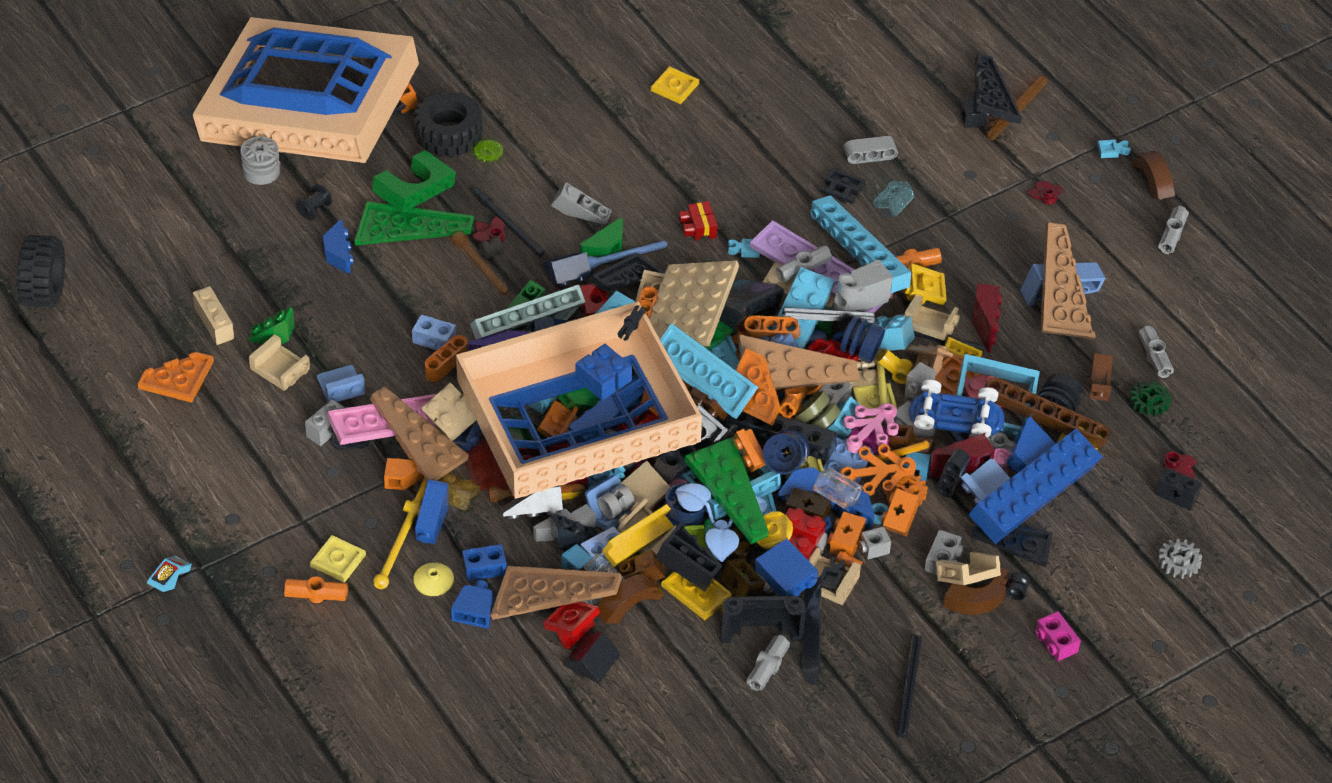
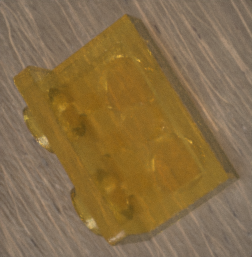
M449 473L437 480L448 483L449 505L465 511L469 508L470 500L478 494L480 486L474 485L472 481L458 479L455 475Z

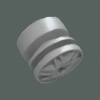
M264 136L252 137L246 140L240 150L244 178L248 182L258 185L269 184L275 181L281 171L277 143L273 139Z

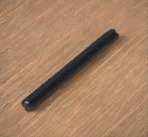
M913 634L910 640L896 731L897 737L906 738L908 734L922 641L920 635Z

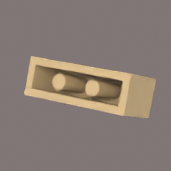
M209 286L193 292L194 308L216 345L234 339L233 323L212 288Z

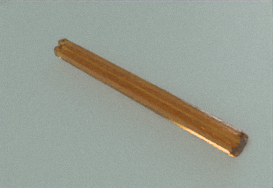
M1043 75L1039 76L1015 102L1019 112L1047 84L1048 79ZM1000 118L987 132V138L995 140L1010 122Z

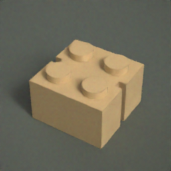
M451 383L421 408L425 416L451 441H454L476 421L467 399Z

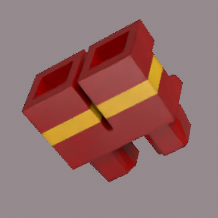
M709 201L690 204L687 211L679 212L680 224L689 223L683 225L684 237L694 236L695 241L699 240L701 236H709V239L717 238V223Z

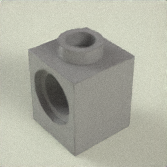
M884 527L861 533L859 548L865 554L867 560L890 554L891 540Z

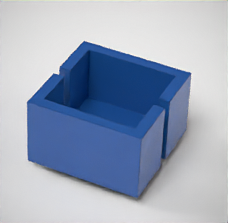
M606 343L592 351V356L588 354L575 363L576 380L602 401L615 393V375L616 388L618 390L632 381V365Z

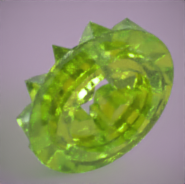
M483 140L475 146L474 152L478 160L482 159L483 162L490 161L492 163L493 160L498 161L499 157H502L503 147L497 141Z

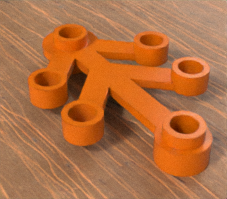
M881 444L878 447V452L881 457H887L894 463L891 465H887L871 454L868 447H861L859 449V457L862 460H867L875 467L861 469L844 467L840 471V479L845 484H851L857 477L876 475L871 482L865 483L863 486V491L871 496L888 473L896 472L891 480L883 482L884 492L892 493L903 476H910L915 472L916 464L909 457L900 458L890 451V447L887 444ZM885 448L888 451L886 453H882L881 450ZM863 451H867V452H868V454L865 455V456L862 455L861 453H862ZM904 464L910 465L908 468L902 467ZM845 472H851L849 476L844 475ZM888 484L892 485L890 489L885 488V486ZM867 487L873 488L871 491H866Z

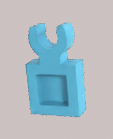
M1100 140L1097 143L1101 158L1118 157L1119 153L1129 155L1131 150L1128 147V141L1116 143V140Z
M742 239V242L729 240L728 254L736 255L741 253V257H760V253L750 247V242L753 239Z

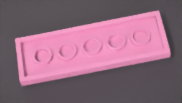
M436 394L401 399L435 427L425 416L421 408L435 397ZM373 404L331 410L327 413V418L340 445L396 436L395 432L387 426V420L379 414Z

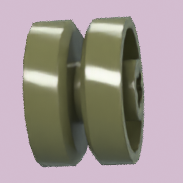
M821 390L803 403L802 410L796 412L792 419L826 429L839 416L841 410L835 403L828 404L830 397L824 390Z

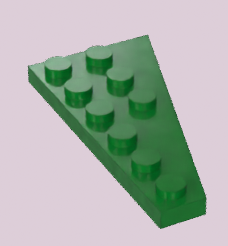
M367 201L355 238V246L471 234L475 220L472 215L412 208L402 213L390 204Z
M733 437L685 456L684 461L751 544L768 537L767 525L739 450L733 442Z

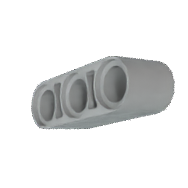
M891 136L850 140L844 144L847 160L851 164L891 160L898 154L894 139Z

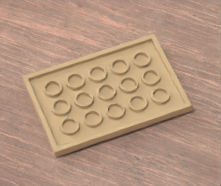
M720 261L668 265L658 290L657 301L652 308L653 311L649 318L659 339H661L672 323L701 345L710 346L738 271V262Z

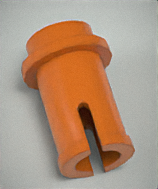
M840 551L836 558V562L839 564L842 559H845V566L849 568L853 562L860 565L863 563V561L850 556L847 551Z

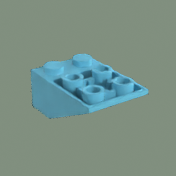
M896 315L894 318L880 316L874 320V323L886 327L885 335L880 345L881 349L887 348L889 351L904 350L915 338L911 316ZM867 323L866 329H869L872 324Z

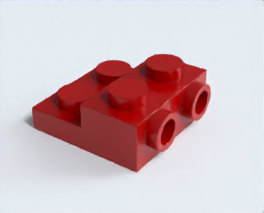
M789 508L785 514L793 525V532L789 541L808 560L825 532V522L819 516L811 517L806 515L800 508Z

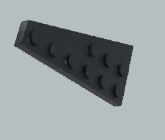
M978 52L975 57L976 111L989 114L994 118L1005 119L1010 123L1020 124L1023 118L993 57Z

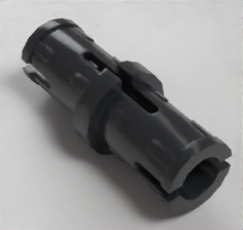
M636 305L631 314L624 319V324L617 333L620 339L625 334L623 340H628L633 330L638 328L639 321L646 313L642 306L637 311L640 306Z

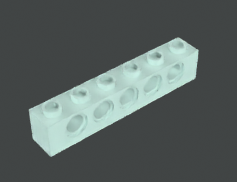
M576 285L476 319L470 325L475 339H480L530 324L534 319H545L580 307L585 303V299L580 286Z

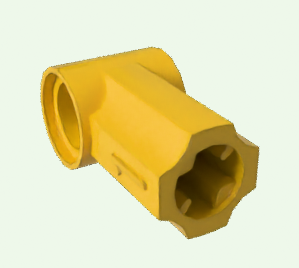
M887 348L881 350L879 355H877L876 361L892 373V379L896 383L906 384L907 375L912 371L913 364L907 359H899Z

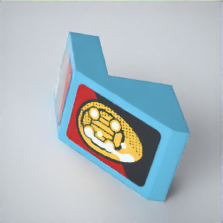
M177 556L165 558L148 579L147 584L163 592L172 590L175 587L179 574L189 572L192 564Z

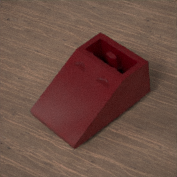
M977 283L972 324L982 343L986 346L987 352L990 353L991 346L996 345L997 334L994 333H998L999 321L996 319L1000 318L1001 308L997 307V305L1001 306L1003 294H999L1000 286Z
M985 434L972 436L964 441L955 442L944 448H938L932 451L928 476L930 478H940L945 463L956 449H962L969 454L970 461L965 474L971 475L989 459H994L995 449Z

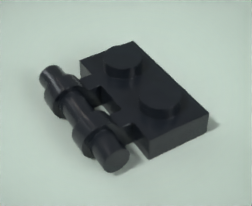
M832 168L825 179V184L829 185V187L822 185L820 192L826 196L831 195L838 198L843 203L854 204L856 198L850 195L858 196L865 186L866 180Z

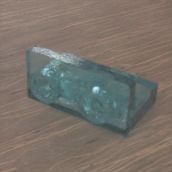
M892 181L883 192L878 194L873 204L875 208H889L892 216L896 217L915 195L909 182Z

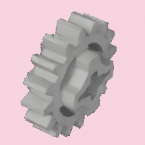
M1179 539L1176 540V543L1169 540L1168 545L1164 543L1159 551L1158 562L1161 563L1160 568H1166V574L1171 572L1174 578L1177 575H1180L1181 579L1184 578V575L1190 578L1192 573L1197 574L1198 569L1201 567L1202 555L1199 554L1200 549H1194V543L1188 545L1187 540H1184L1183 543Z

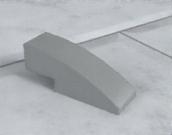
M587 504L572 513L565 508L557 514L562 517L565 516L572 521H578L585 526L596 527V514ZM551 517L533 527V539L536 542L554 540L551 534Z

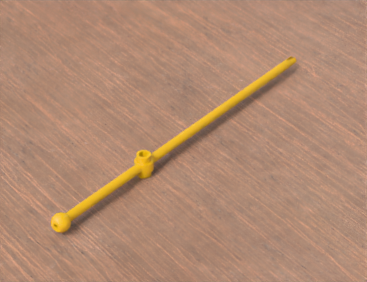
M425 477L413 501L407 500L404 505L403 511L408 512L407 517L381 573L377 574L373 579V584L378 589H385L388 586V575L414 518L419 516L421 503L427 487Z

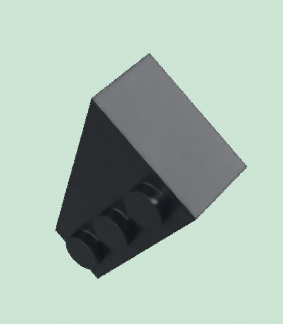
M681 521L662 543L655 558L705 592L714 582L722 565L707 548L703 549L697 542L698 538L694 534L691 535L685 529L686 525Z

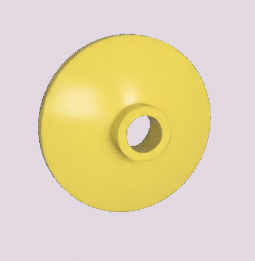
M441 563L422 565L414 574L416 589L428 596L442 595L448 592L454 583L453 572L449 567Z

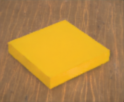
M669 66L651 86V91L682 104L698 86L699 79Z

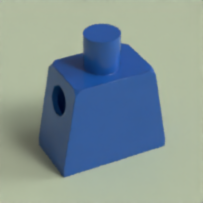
M478 580L475 586L465 585L451 608L452 621L489 629L493 593L487 589L488 584L485 581Z

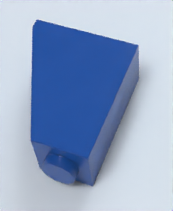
M1029 417L1018 431L1007 463L1018 473L1056 443Z
M428 480L415 527L417 541L431 544L436 543L449 509L448 483Z

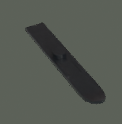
M817 577V582L813 587L804 590L806 614L803 632L802 670L805 679L811 685L816 684L820 669L821 577Z

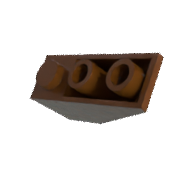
M652 549L627 559L615 567L610 566L598 571L620 573L622 576L621 582L638 574H645L650 580L654 581L665 577L663 563L655 558L656 554Z

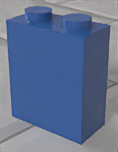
M787 538L755 559V571L779 596L798 597L803 590L813 587L817 582L818 570Z

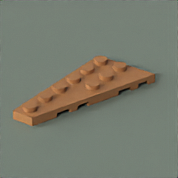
M1048 222L1045 228L1040 332L1095 339V332L1092 330L1090 323L1092 322L1091 317L1088 315L1086 308L1087 302L1082 283L1075 267L1076 261L1072 256V246L1067 227L1063 224Z
M744 335L738 336L741 358L746 348L766 358L775 389L857 382L860 379L857 362L854 360Z
M385 386L371 395L370 401L379 414L387 420V426L395 432L397 441L409 459L415 462L418 472L424 475L426 484L429 479L437 481L468 460L469 455Z
M508 566L494 603L491 617L494 620L616 595L622 576L620 573Z

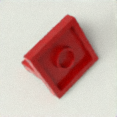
M585 602L567 604L558 607L543 624L545 629L558 634L563 648L570 650L595 625L593 619L600 613L598 606Z

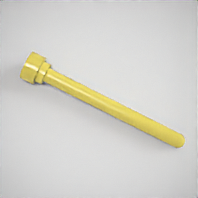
M879 349L874 358V363L877 365L880 405L887 403L885 368L876 361L877 355L883 349Z

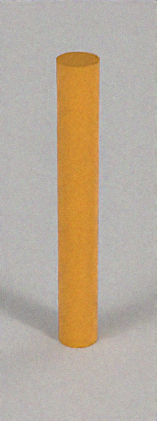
M923 441L893 450L892 452L900 457L929 448L928 441ZM876 456L883 462L889 460L887 457Z

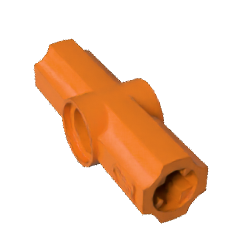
M939 248L917 252L916 249H909L903 255L896 257L907 268L911 263L926 267L942 262Z
M794 387L785 390V398L780 404L781 409L779 411L783 417L791 418L796 412L802 410V402L807 395V388Z
M317 576L309 580L287 579L284 594L285 597L308 598L312 603H320L323 600L346 601L348 583L326 582Z

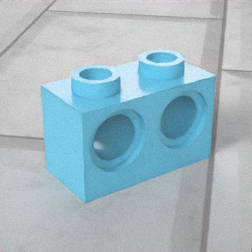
M851 396L838 406L841 413L826 429L837 432V438L842 440L849 436L853 428L848 429L844 427V418L846 416H853L855 419H859L854 413L855 407L860 404Z

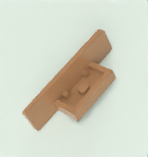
M909 344V347L907 346L902 350L918 356L915 367L919 362H922L936 370V375L942 369L943 357H953V353L948 352V348L941 345L936 347L932 345L924 346L919 344L916 346Z

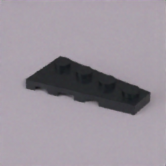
M636 253L594 274L591 282L605 292L640 284L644 270L665 273Z
M974 521L971 537L1046 568L1053 532L1018 526L995 544Z

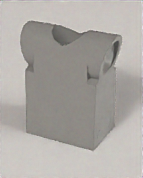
M880 260L853 270L851 274H841L838 278L833 310L862 312L888 303L893 276Z

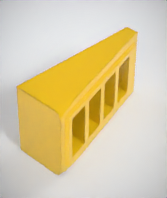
M948 337L943 345L948 348V352L964 357V353L981 357L983 351L951 337Z

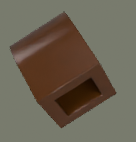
M898 424V434L889 436L893 450L928 441L929 448L917 452L931 455L935 446L934 439L916 437L914 427L910 425Z

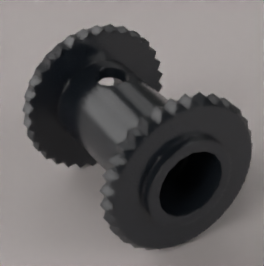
M313 185V194L307 199L299 198L296 201L297 210L303 217L314 220L316 218L315 210L322 204L326 206L332 204V195L323 185Z

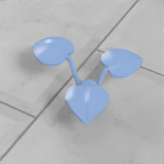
M691 483L677 488L675 494L677 495L678 502L684 509L699 511L704 505L706 506L710 521L715 529H710L706 533L705 541L711 553L719 561L723 562L728 555L735 551L739 544L738 535L734 531L729 530L732 527V519H730L729 523L724 520L714 521L710 505L707 502L711 498V493L705 486ZM756 496L763 515L766 511L767 503Z

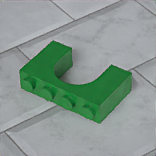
M424 150L412 157L411 172L425 182L418 184L407 183L386 170L373 177L372 192L404 213L441 192L452 188L455 183L456 171Z

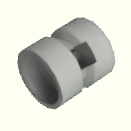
M621 484L612 489L611 493L607 492L597 499V503L602 514L607 519L612 520L622 512L632 508L635 500L631 491Z

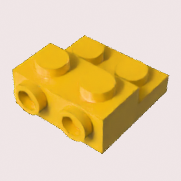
M911 263L908 267L911 271L910 287L903 289V294H906L907 300L912 301L915 295L918 294L923 296L922 305L926 300L944 305L947 301L944 274Z

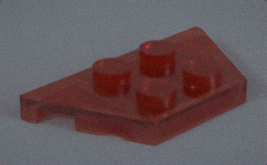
M487 440L466 452L469 455L466 465L472 488L486 489L494 493L500 490L508 492L509 496H513Z

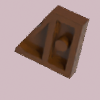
M695 387L690 392L694 398V403L708 409L707 412L714 418L718 417L723 421L728 416L715 399L712 398L711 400L707 394Z

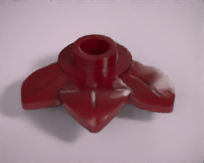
M1041 180L1036 182L1035 189L1027 190L1026 193L1034 199H1041L1044 204L1051 205L1056 203L1058 195L1062 193L1063 188L1060 185L1052 186L1050 182Z
M498 217L492 220L491 225L476 222L477 232L472 237L480 242L501 243L505 240V224Z
M1174 451L1164 455L1162 462L1165 469L1168 467L1195 479V473L1191 468L1198 462L1195 458L1187 454L1180 455Z

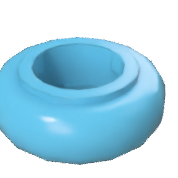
M883 503L872 504L874 513L881 512L884 514L885 511L888 512L889 507ZM874 514V524H883L881 522L883 515Z

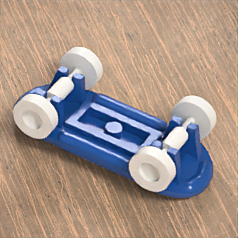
M924 380L921 387L924 393L917 396L909 407L910 419L916 427L924 430L934 428L969 433L975 436L985 434L986 437L998 433L1004 425L1003 411L994 403L997 401L998 392L992 388H981L978 394L979 399L941 394V384L939 382Z

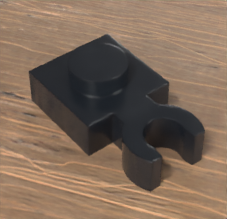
M835 557L830 559V567L825 566L820 576L822 578V588L837 591L844 577L845 559H842L840 564H835Z

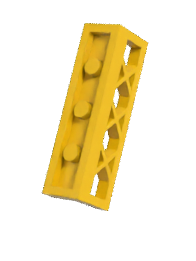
M668 504L607 543L602 553L613 567L665 535L674 527L666 517V514L671 509Z

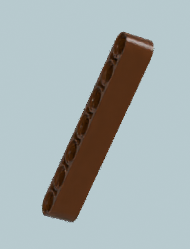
M991 377L984 386V388L993 387L998 392L997 401L994 403L1027 418L1031 417L1034 421L1065 435L1070 434L1077 428L1094 448L1103 447L1110 437V430L1107 426L1000 378Z

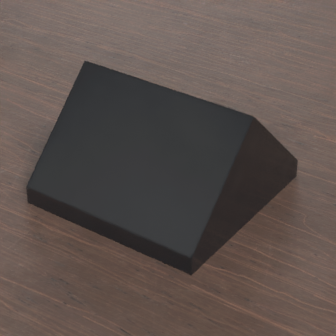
M603 632L584 636L563 663V666L599 683L619 658L620 652Z

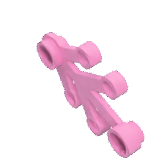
M888 403L873 409H866L862 405L855 407L854 414L857 418L876 416L875 418L855 419L853 416H846L844 418L843 425L848 429L865 426L857 435H851L847 439L846 449L852 453L859 452V449L862 447V441L873 430L876 434V444L879 446L887 444L888 436L884 434L881 425L883 421L887 423V433L894 436L898 434L899 426L894 422L897 409Z

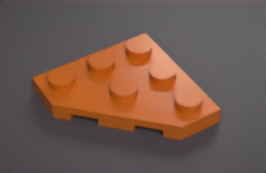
M746 348L736 371L757 385L758 389L742 411L773 425L781 406L766 358Z
M194 352L188 354L189 357L182 360L177 358L163 363V366L157 369H146L138 382V389L192 403L214 363V356Z

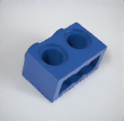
M502 544L462 550L463 566L467 581L505 575L507 568Z

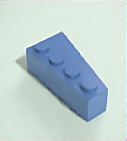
M1076 263V271L1080 276L1084 294L1098 292L1105 280V276L1098 263ZM1033 264L1020 291L1028 306L1035 305V302L1042 300L1044 264Z

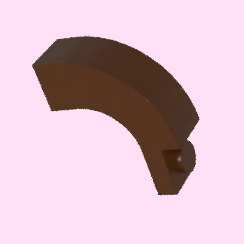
M1157 151L1140 153L1136 159H1131L1133 167L1141 168L1145 172L1150 186L1151 198L1159 200L1175 196L1169 168Z
M1093 354L1089 399L1109 400L1112 387L1110 386L1113 356Z
M1001 567V575L994 577L990 584L982 588H970L965 585L952 583L945 594L943 607L967 615L983 614L995 609L1005 599L1006 588L1009 583V579H1007L1008 570Z
M645 574L634 575L620 583L616 595L601 599L597 605L600 610L598 615L607 624H618L633 605L646 599L660 600L664 592L659 588L660 586L657 582L650 580Z

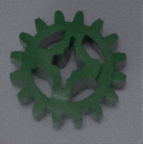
M1145 380V384L1138 382V386H1133V390L1130 393V404H1134V410L1139 409V414L1145 412L1146 417L1149 414L1156 417L1157 413L1163 415L1164 411L1168 412L1172 402V394L1168 393V387L1162 388V383L1157 385L1154 380L1152 383Z

